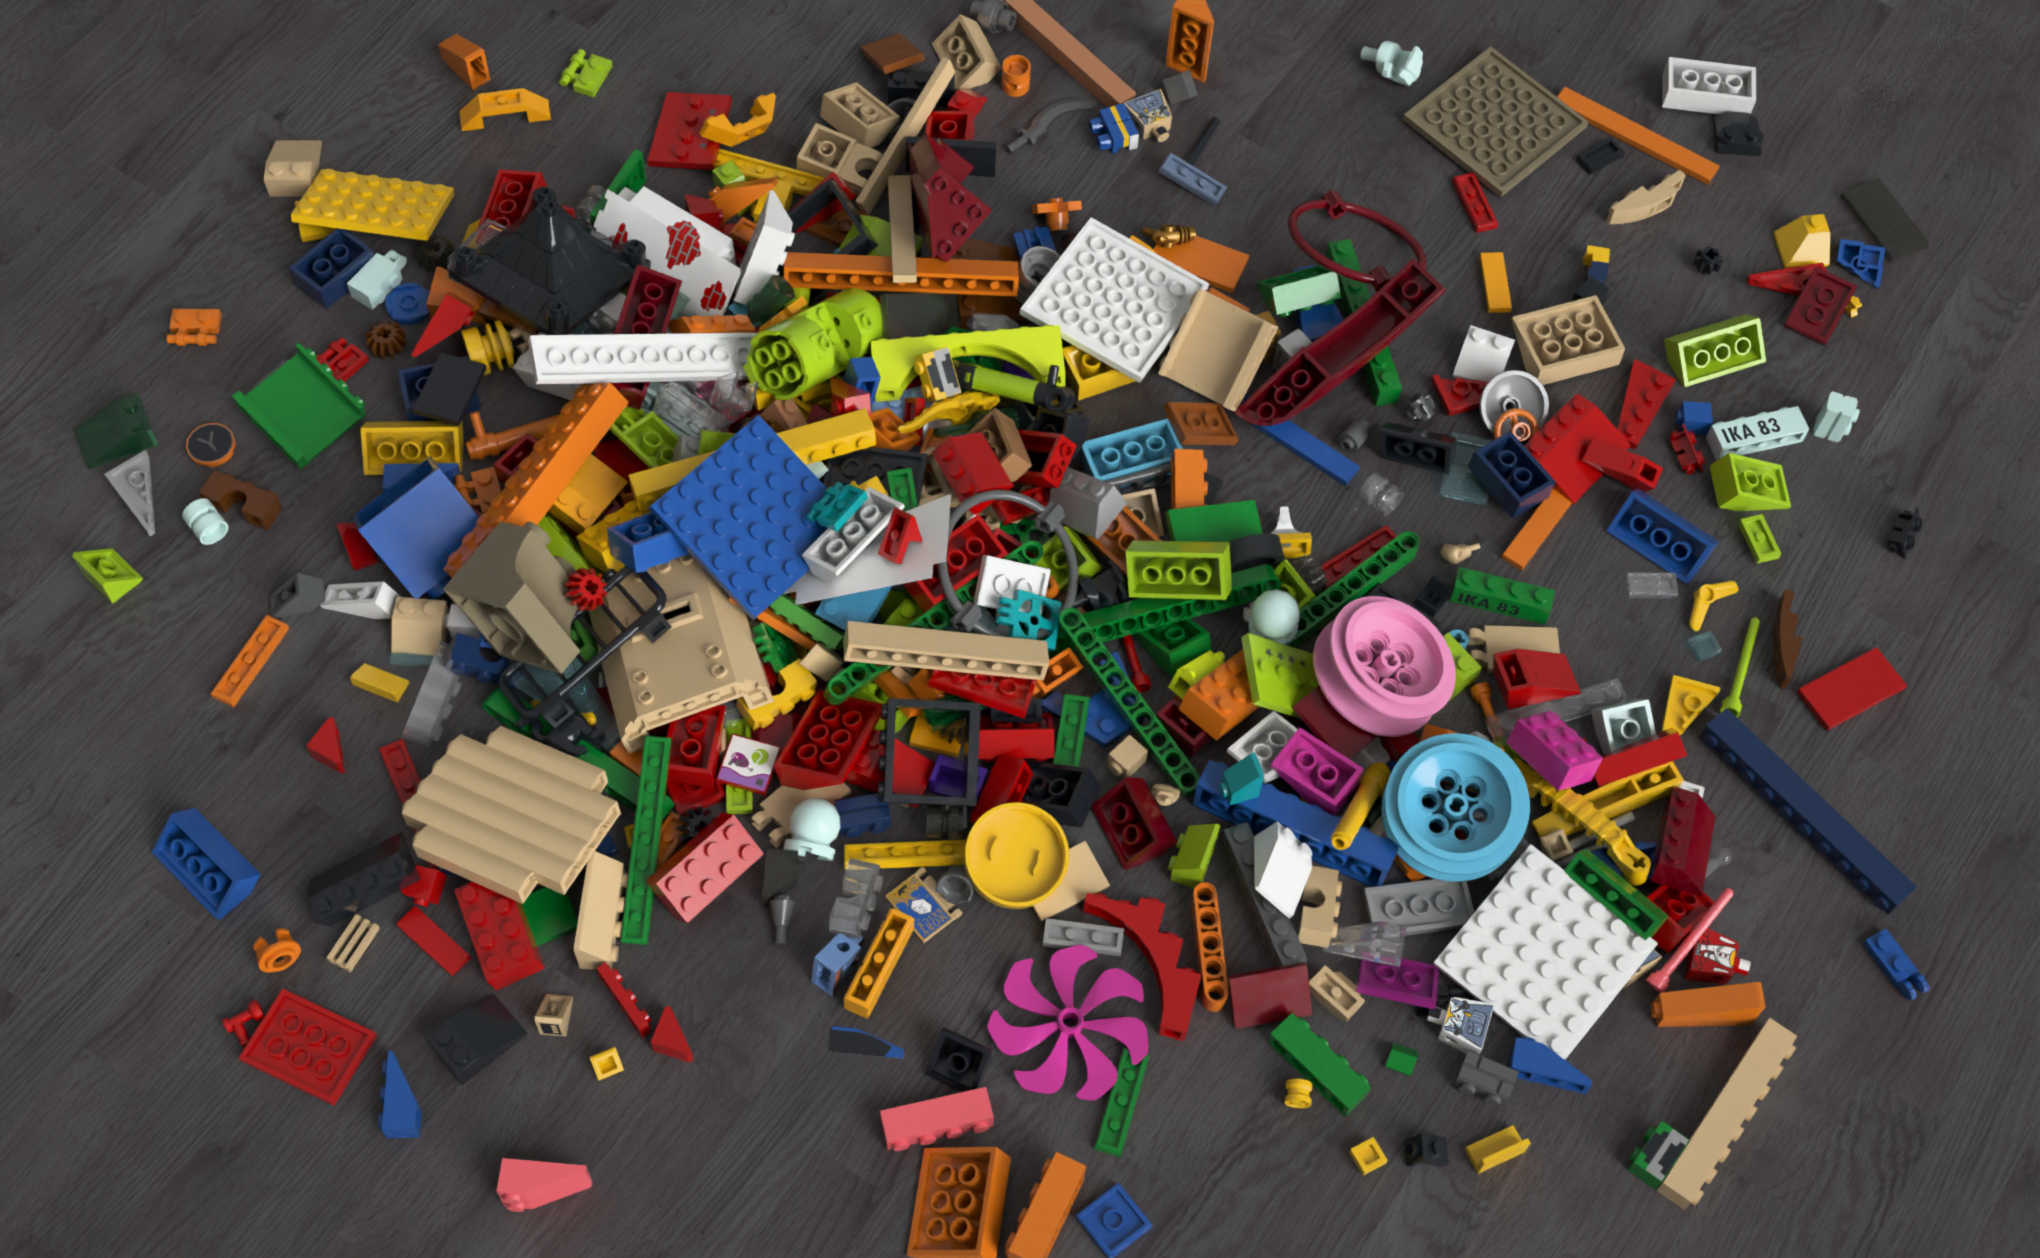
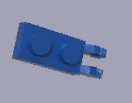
M1886 928L1863 942L1865 948L1892 984L1898 987L1906 999L1911 1001L1917 996L1914 988L1907 981L1908 978L1921 993L1929 991V983H1927L1922 974L1918 973L1917 968Z

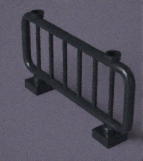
M625 565L618 571L609 569L604 573L603 580L608 584L606 587H603V590L608 593L616 586L641 616L625 628L604 603L600 605L603 611L622 631L606 645L583 619L582 615L588 610H576L571 624L578 619L601 646L602 650L588 662L578 653L576 658L583 666L568 679L563 673H556L563 683L549 696L525 669L524 665L526 663L507 658L509 665L500 674L498 686L519 715L525 719H534L542 715L556 728L575 712L562 698L639 630L654 643L672 627L660 613L665 607L667 596L661 586L647 571L636 573ZM630 574H636L656 596V602L646 612L620 584ZM519 669L544 699L533 709H528L508 684L511 676Z

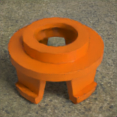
M279 928L275 930L278 942L269 945L263 937H259L253 944V950L257 953V964L261 971L271 973L285 970L299 957L301 947L298 942L291 938L290 932L287 929ZM280 956L284 957V959L279 962L275 961Z

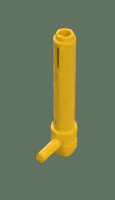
M1376 762L1371 764L1365 771L1359 784V789L1331 835V843L1334 848L1338 850L1349 848L1377 797L1383 798V793L1390 777V769L1386 764Z

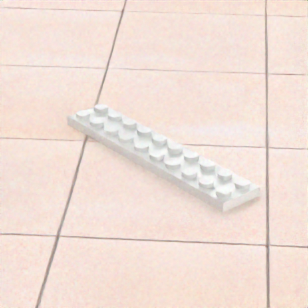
M758 333L530 335L528 343L536 384L749 380L743 365L747 364V355L750 354V341Z

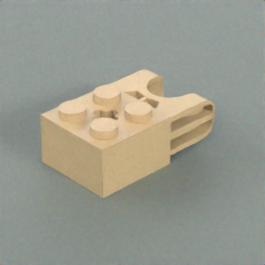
M816 123L797 156V170L825 178L831 172H835L846 181L858 197L868 180L857 172L861 170L874 171L883 154L857 143V140Z

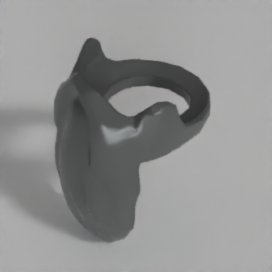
M964 865L951 866L947 873L941 875L935 889L937 893L943 895L947 902L955 905L965 901L969 902L974 894L973 884L966 875Z

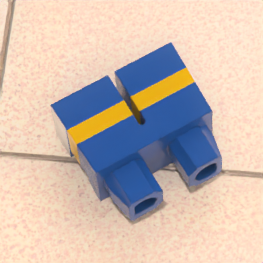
M1124 103L1099 110V117L1089 120L1091 134L1102 132V135L1096 136L1099 151L1110 149L1112 154H1114L1119 148L1128 147L1129 150L1137 149L1139 133Z

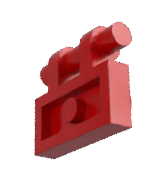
M341 337L336 342L332 341L327 345L328 349L321 355L317 354L316 360L320 364L324 362L332 370V376L336 380L340 378L345 382L369 362L368 355L352 343L343 348L348 343Z

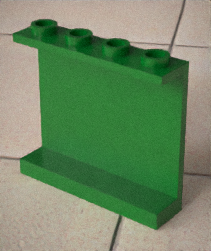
M298 342L295 345L298 353L247 395L244 396L240 391H237L232 395V398L241 412L301 470L362 420L366 414L364 410L365 403L356 394L352 396L348 392L349 388L340 378L336 380L332 376V370L324 362L320 364L316 360V354L309 347L304 348Z

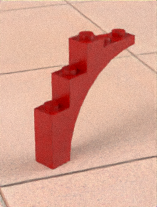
M1087 893L1083 912L1103 919L1114 927L1124 928L1123 933L1137 945L1147 958L1156 977L1161 996L1159 1035L1184 1042L1202 974H1198L1195 970L1187 967L1176 968L1183 939L1171 932H1159L1165 904L1153 897H1140L1138 906H1134L1127 900L1116 901L1108 899L1107 896L1101 893Z

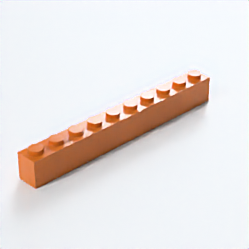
M787 252L784 262V287L841 290L858 288L866 291L1017 296L1019 271L1018 262L949 259L948 262H945L942 258L916 257L917 282L894 283L892 256Z

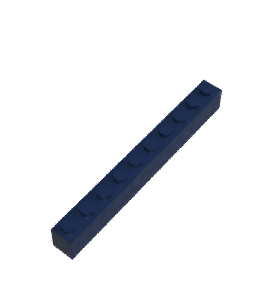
M1727 708L1705 726L1700 735L1705 744L1713 748L1726 764L1732 766L1745 782L1750 783L1764 800L1769 801L1783 818L1788 819L1802 836L1807 837L1821 854L1826 855L1840 872L1845 873L1860 891L1865 892L1873 900L1879 909L1884 910L1889 915L1917 888L1915 884Z

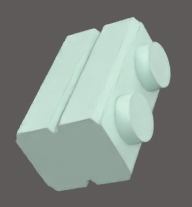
M1832 391L1816 417L1813 435L1821 438L1827 437V440L1837 443L1842 439L1843 435L1848 436L1852 422L1855 423L1860 412V409L1856 408L1857 398L1843 397V394Z

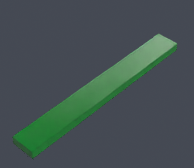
M645 736L620 940L624 944L648 945L654 891L645 880L657 870L671 738Z

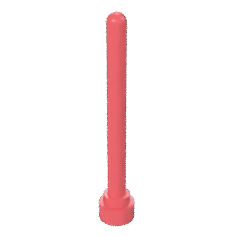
M1726 888L1722 891L1663 968L1649 975L1646 982L1660 993L1665 992L1669 987V976L1732 898V889Z

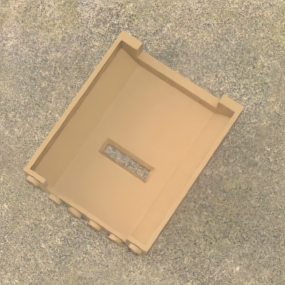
M691 554L674 558L666 564H659L647 570L667 596L665 607L660 612L662 615L688 605L691 611L668 619L667 621L672 627L654 643L639 630L602 662L620 738L628 754L643 749L645 736H650L647 730L739 697H744L749 710L774 702L763 663L757 650L758 647L753 642L755 637L748 615L743 609L729 601V594ZM630 574L620 582L645 612L656 602V596L636 574ZM616 586L608 592L606 597H603L604 604L625 628L641 616ZM596 606L594 610L588 611L593 630L606 645L622 632L600 606ZM597 643L598 651H601L602 648H601V646Z

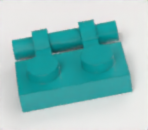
M836 482L833 487L827 488L824 492V497L819 502H815L810 507V512L805 517L811 523L817 520L819 525L838 532L868 499L866 491L849 484H846L844 487L842 483Z

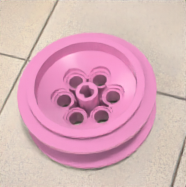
M1368 596L1350 602L1321 631L1314 647L1313 663L1316 678L1328 701L1352 724L1376 735L1399 737L1414 733L1423 727L1433 714L1446 705L1454 690L1456 679L1454 660L1441 633L1416 609L1392 598Z

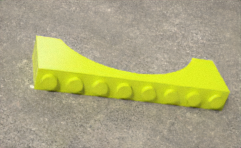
M1060 325L871 341L872 358L881 377L875 395L876 402L900 400L905 389L918 376L914 368V356L944 347L949 348L951 358L979 355L1008 361L1025 370L1036 381L1047 383L1050 365L1059 366L1056 386H1065V366Z

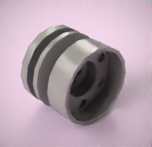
M1041 246L1030 248L1024 253L1018 263V293L1014 297L1024 304L1061 256L1056 251Z

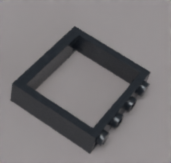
M831 178L824 184H821L811 195L805 197L794 209L787 212L793 222L791 232L794 233L834 199L838 198L860 234L836 254L868 255L879 246L842 187ZM784 264L783 266L779 265L784 273ZM811 288L809 302L825 289Z
M888 698L885 700V704H882L880 718L884 720V730H880L879 745H883V756L879 755L878 771H882V781H878L877 784L878 797H881V803L975 807L977 805L981 703ZM896 707L966 711L963 798L892 794Z

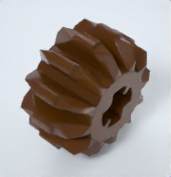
M388 319L385 323H381L378 320L377 326L370 325V331L366 332V346L374 357L380 356L384 360L387 356H390L394 359V354H402V348L406 347L405 331L400 328L397 322L392 324Z

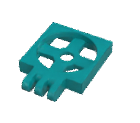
M1020 589L1014 591L1013 599L999 597L998 603L1007 607L1000 606L997 608V613L1005 615V617L997 616L996 623L1009 627L1008 637L1036 640L1038 629L1041 628L1048 630V638L1042 640L1047 641L1048 651L1055 650L1061 602ZM1026 600L1031 601L1030 611L1027 613L1019 611L1021 605ZM1041 605L1047 606L1051 611L1050 620L1042 618L1040 614ZM1031 616L1037 618L1038 622L1036 625L1031 623ZM1019 622L1024 623L1027 628L1026 635L1022 631Z

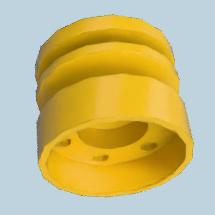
M501 320L494 321L497 332L493 333L489 323H485L486 335L481 336L476 326L461 330L469 359L486 365V371L483 376L491 374L490 363L495 362L499 371H503L501 362L503 359L506 360L509 369L514 366L513 346L508 331L502 325Z

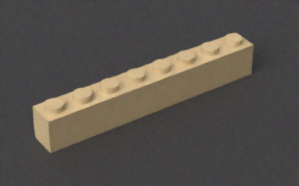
M854 621L847 622L843 637L844 661L1035 680H1044L1049 666L1047 641Z
M1771 1018L1766 1021L1689 1139L1690 1141L1656 1190L1683 1210L1691 1203L1693 1205L1698 1203L1704 1194L1700 1188L1704 1182L1710 1184L1717 1173L1714 1166L1718 1161L1723 1163L1729 1155L1731 1149L1727 1146L1730 1141L1736 1142L1743 1133L1744 1128L1741 1127L1744 1119L1748 1122L1758 1109L1753 1105L1757 1099L1762 1101L1769 1092L1770 1087L1767 1086V1083L1771 1078L1775 1081L1784 1067L1780 1065L1783 1058L1788 1060L1795 1051L1796 1047L1792 1044L1797 1035Z

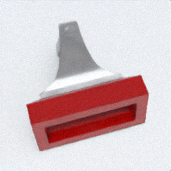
M905 398L903 415L905 423L911 422L916 416L922 414L924 409H928L924 398ZM936 419L915 430L921 438L913 447L921 446L929 428L947 432L948 429H951L952 422Z

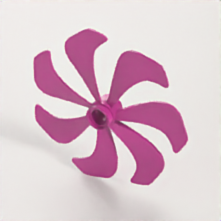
M1085 945L1064 948L1055 952L1049 963L1054 986L1065 1007L1061 1011L1035 989L1030 980L1033 959H1024L1014 963L1004 984L1006 998L1019 1008L1056 1018L1057 1021L1033 1027H1015L1006 1023L999 1012L994 1010L987 1028L997 1048L1002 1053L1010 1056H1015L1032 1049L1053 1033L1059 1031L1060 1036L1054 1049L1039 1068L1034 1071H1014V1076L1023 1089L1043 1094L1055 1093L1062 1087L1067 1068L1068 1038H1075L1085 1059L1088 1074L1085 1085L1076 1094V1097L1082 1100L1095 1101L1114 1086L1117 1081V1070L1113 1063L1081 1034L1082 1029L1097 1031L1122 1042L1128 1048L1132 1065L1138 1064L1148 1054V1036L1145 1024L1135 1017L1084 1021L1083 1016L1104 1001L1118 996H1126L1142 1003L1144 1000L1142 984L1121 969H1108L1097 979L1081 1008L1078 1010L1073 1007V986L1076 973L1081 965L1097 958L1098 955ZM1073 1019L1077 1022V1025L1067 1027L1063 1021Z

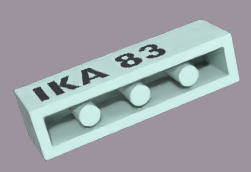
M1798 406L1792 408L1783 407L1774 412H1761L1756 416L1739 417L1729 422H1717L1711 426L1706 440L1717 461L1728 453L1745 455L1803 442L1809 427Z

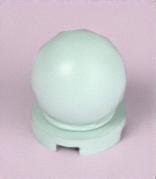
M1277 589L1265 591L1252 604L1248 625L1249 633L1284 645L1289 644L1296 638L1300 618L1296 600L1285 591Z
M810 798L798 804L790 817V831L793 837L785 839L783 849L786 852L804 857L806 852L818 855V860L833 861L835 849L830 848L829 844L836 839L840 830V816L835 806L822 798Z

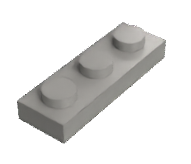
M1046 918L1043 946L1064 949L1075 945H1085L1097 954L1121 956L1124 928Z

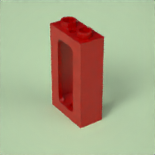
M1018 429L1026 451L1049 453V456L1041 473L1027 471L1012 483L1059 488L1077 445L1062 434Z

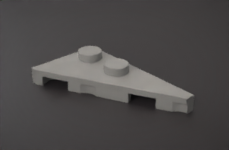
M146 450L104 475L148 535L152 536L155 534L150 457Z

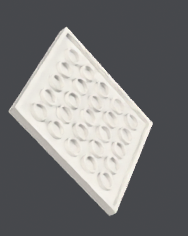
M1091 217L1021 307L1019 314L1041 327L1044 325H1060L1062 339L1140 383L1181 327L1179 326L1180 320L1185 313H1188L1193 294L1198 292L1199 289L1207 291L1209 283Z
M1530 844L1434 961L1433 965L1478 1001L1494 1004L1492 1012L1520 1035L1535 1039V1042L1543 1043L1565 1060L1658 943L1651 937L1644 940L1573 881L1560 866Z

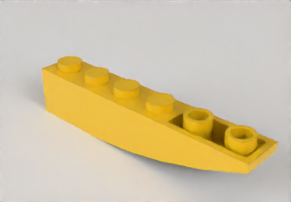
M1671 761L1609 783L1583 795L1582 798L1588 803H1593L1594 808L1599 812H1604L1605 817L1611 819L1669 796L1673 786L1679 788L1684 779L1674 762ZM1563 809L1556 812L1551 811L1531 823L1539 838L1561 829L1568 836L1586 829V827L1583 825L1576 827L1573 817L1564 818Z

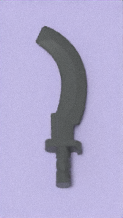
M1067 98L1047 106L1032 120L1030 128L1027 130L1021 128L1016 131L1018 138L1005 146L1006 151L1012 153L1026 142L1032 146L1037 142L1036 138L1047 131L1046 127L1058 115L1074 109L1091 110L1096 101L1089 98Z

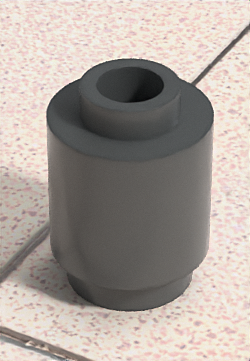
M1361 418L1353 420L1338 436L1340 447L1345 451L1356 452L1370 437L1372 430L1370 424Z

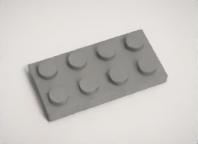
M1431 879L1364 888L1363 891L1374 940L1461 929L1475 913L1467 881L1449 882Z

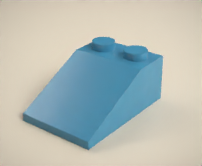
M892 586L823 599L815 614L843 630H846L848 621L872 623Z

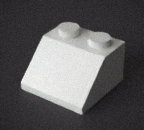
M1470 325L1452 376L1468 381L1489 382L1493 377L1504 372L1515 340Z

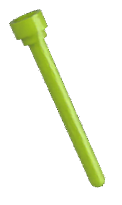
M1756 617L1750 620L1730 695L1722 701L1720 713L1727 708L1737 718L1740 716L1742 709L1739 697L1760 620Z

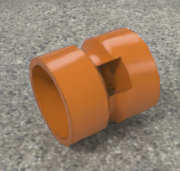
M1011 55L1003 61L1001 86L1003 91L1009 96H1023L1029 90L1031 64L1026 57Z

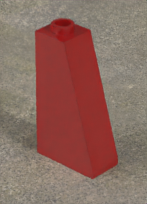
M1670 728L1601 755L1603 759L1591 782L1596 781L1600 787L1686 757L1687 754L1679 732L1674 728Z

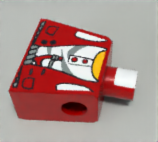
M1707 928L1689 951L1684 979L1724 985L1729 982L1733 973L1747 976L1751 961L1737 957L1739 947L1737 941Z

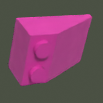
M1300 727L1270 765L1309 804L1317 805L1324 812L1331 815L1337 814L1360 784L1364 768Z

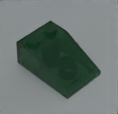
M139 393L114 400L74 429L88 469L159 445Z

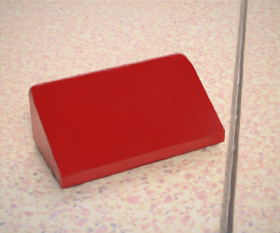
M355 523L337 524L354 571L378 563L372 546L358 531Z

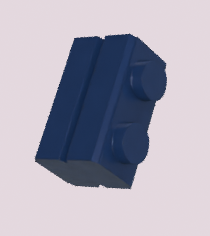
M878 793L835 800V808L840 816V836L855 838L863 832L872 831L874 834L885 832L887 828H891L888 803H881V797H878Z

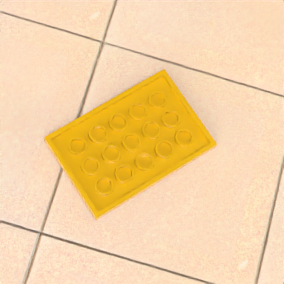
M321 169L291 213V220L295 223L428 241L454 197V187H447L443 184H425L421 181H403L399 178H382L377 175H360L355 172H338L333 169Z

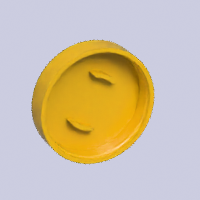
M1006 803L987 811L970 830L963 852L964 868L968 879L973 884V888L987 901L1003 908H1028L1047 899L1062 883L1069 864L1068 842L1058 822L1043 809L1027 803Z

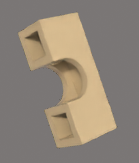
M1312 866L1303 890L1302 901L1311 902L1318 907L1303 906L1298 929L1300 943L1328 948L1330 939L1336 938L1338 923L1334 922V917L1338 918L1340 902H1336V896L1340 897L1342 881H1338L1339 870Z

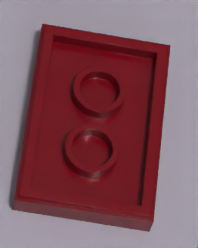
M1815 266L1783 327L1826 346L1858 286Z
M1305 962L1227 976L1233 1026L1235 1029L1282 1021L1291 1013L1297 1017L1312 1015L1308 970Z

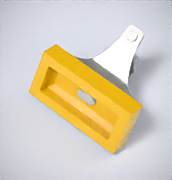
M1280 507V516L1276 519L1277 526L1269 534L1279 536L1285 558L1310 557L1311 533H1302L1294 529L1290 520L1289 508Z

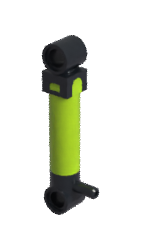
M960 359L952 360L960 388L979 390L1046 407L1057 412L1070 409L1075 403V394L1071 388L1056 386L1059 366L1050 365L1047 383L984 368V365L972 362L964 363ZM1058 393L1063 397L1062 404H1059L1057 401Z

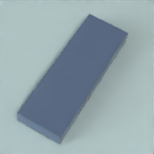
M1172 153L1169 154L1158 171L1213 206L1217 205L1227 189L1225 185Z

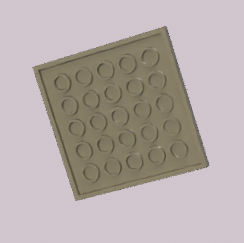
M1492 47L1485 50L1403 116L1404 122L1466 171L1474 173L1480 182L1499 197L1505 195L1586 129L1589 123L1584 117Z

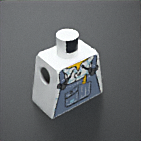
M1452 997L1446 1010L1436 1006L1435 1009H1430L1427 1021L1441 1025L1438 1036L1440 1041L1465 1054L1468 1050L1480 1054L1494 1004Z

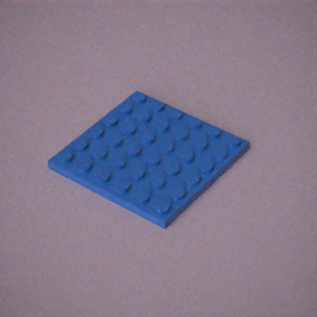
M759 415L649 508L752 620L757 618L810 570L802 554L828 529L819 525L817 520L811 523L805 517L810 512V507L824 497V492L827 490L826 486Z

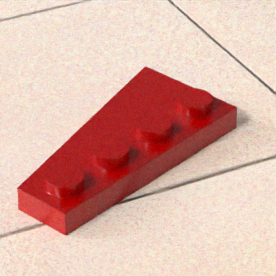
M1636 359L1632 363L1617 425V430L1630 443V448L1636 450L1676 381L1675 378Z

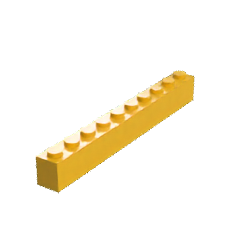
M866 408L776 433L805 465L876 445L875 428ZM715 451L630 474V485L639 512L649 510L653 503Z

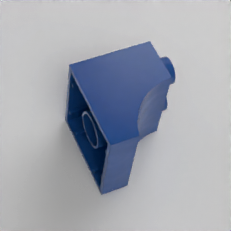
M431 456L353 515L358 531L412 596L418 599L425 593L431 600L436 599L445 592L443 588L452 578L443 568L448 563L449 556L462 545L464 536L477 525L476 521L479 518Z

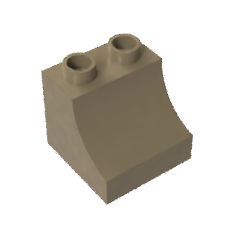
M500 521L443 590L500 656L562 674L580 652L572 641L570 634L571 623L577 610V604L569 605L571 597L564 596L569 591L564 584L569 581V574L576 573V570L565 559L553 556L546 546L551 541L550 537L538 525L526 522L521 527Z

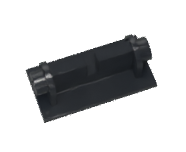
M1916 507L1914 514L1904 510L1898 515L1894 525V530L1898 531L1892 530L1887 542L1888 550L1890 552L1902 551L1903 559L1906 558L1909 550H1913L1915 534L1920 532L1923 519L1919 517V508Z

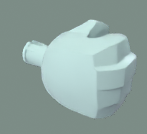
M1384 41L1379 49L1364 46L1361 51L1362 60L1376 62L1378 73L1399 84L1409 87L1417 80L1421 72L1423 52L1417 46L1409 52L1401 50L1397 43Z

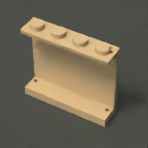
M1199 289L1191 297V307L1188 313H1185L1180 320L1179 326L1181 327L1177 335H1174L1170 341V350L1167 356L1162 358L1158 374L1166 376L1222 404L1223 407L1231 411H1236L1240 407L1278 326Z

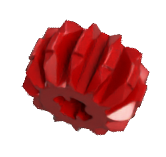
M580 568L577 569L576 573H570L568 576L569 581L564 584L569 589L564 596L571 597L569 605L577 604V610L580 611L585 609L591 611L596 606L602 605L604 603L603 597L608 595L603 590V587H606L608 583L601 582L603 574L598 573L595 575V569L592 568L587 570Z

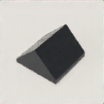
M943 1027L925 1075L962 1092L978 1089L990 1066L992 1049Z

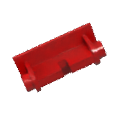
M1682 424L1684 431H1673L1669 439L1676 454L1685 451V453L1677 456L1682 471L1690 475L1695 472V469L1699 468L1701 473H1704L1701 464L1705 463L1701 450L1696 451L1693 446L1697 443L1693 431H1687L1685 424Z

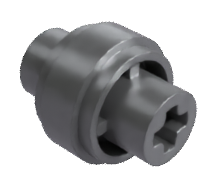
M975 0L970 8V18L977 20L978 25L983 31L995 34L1003 29L1011 31L1015 26L1017 14L1009 10V6L1004 0Z

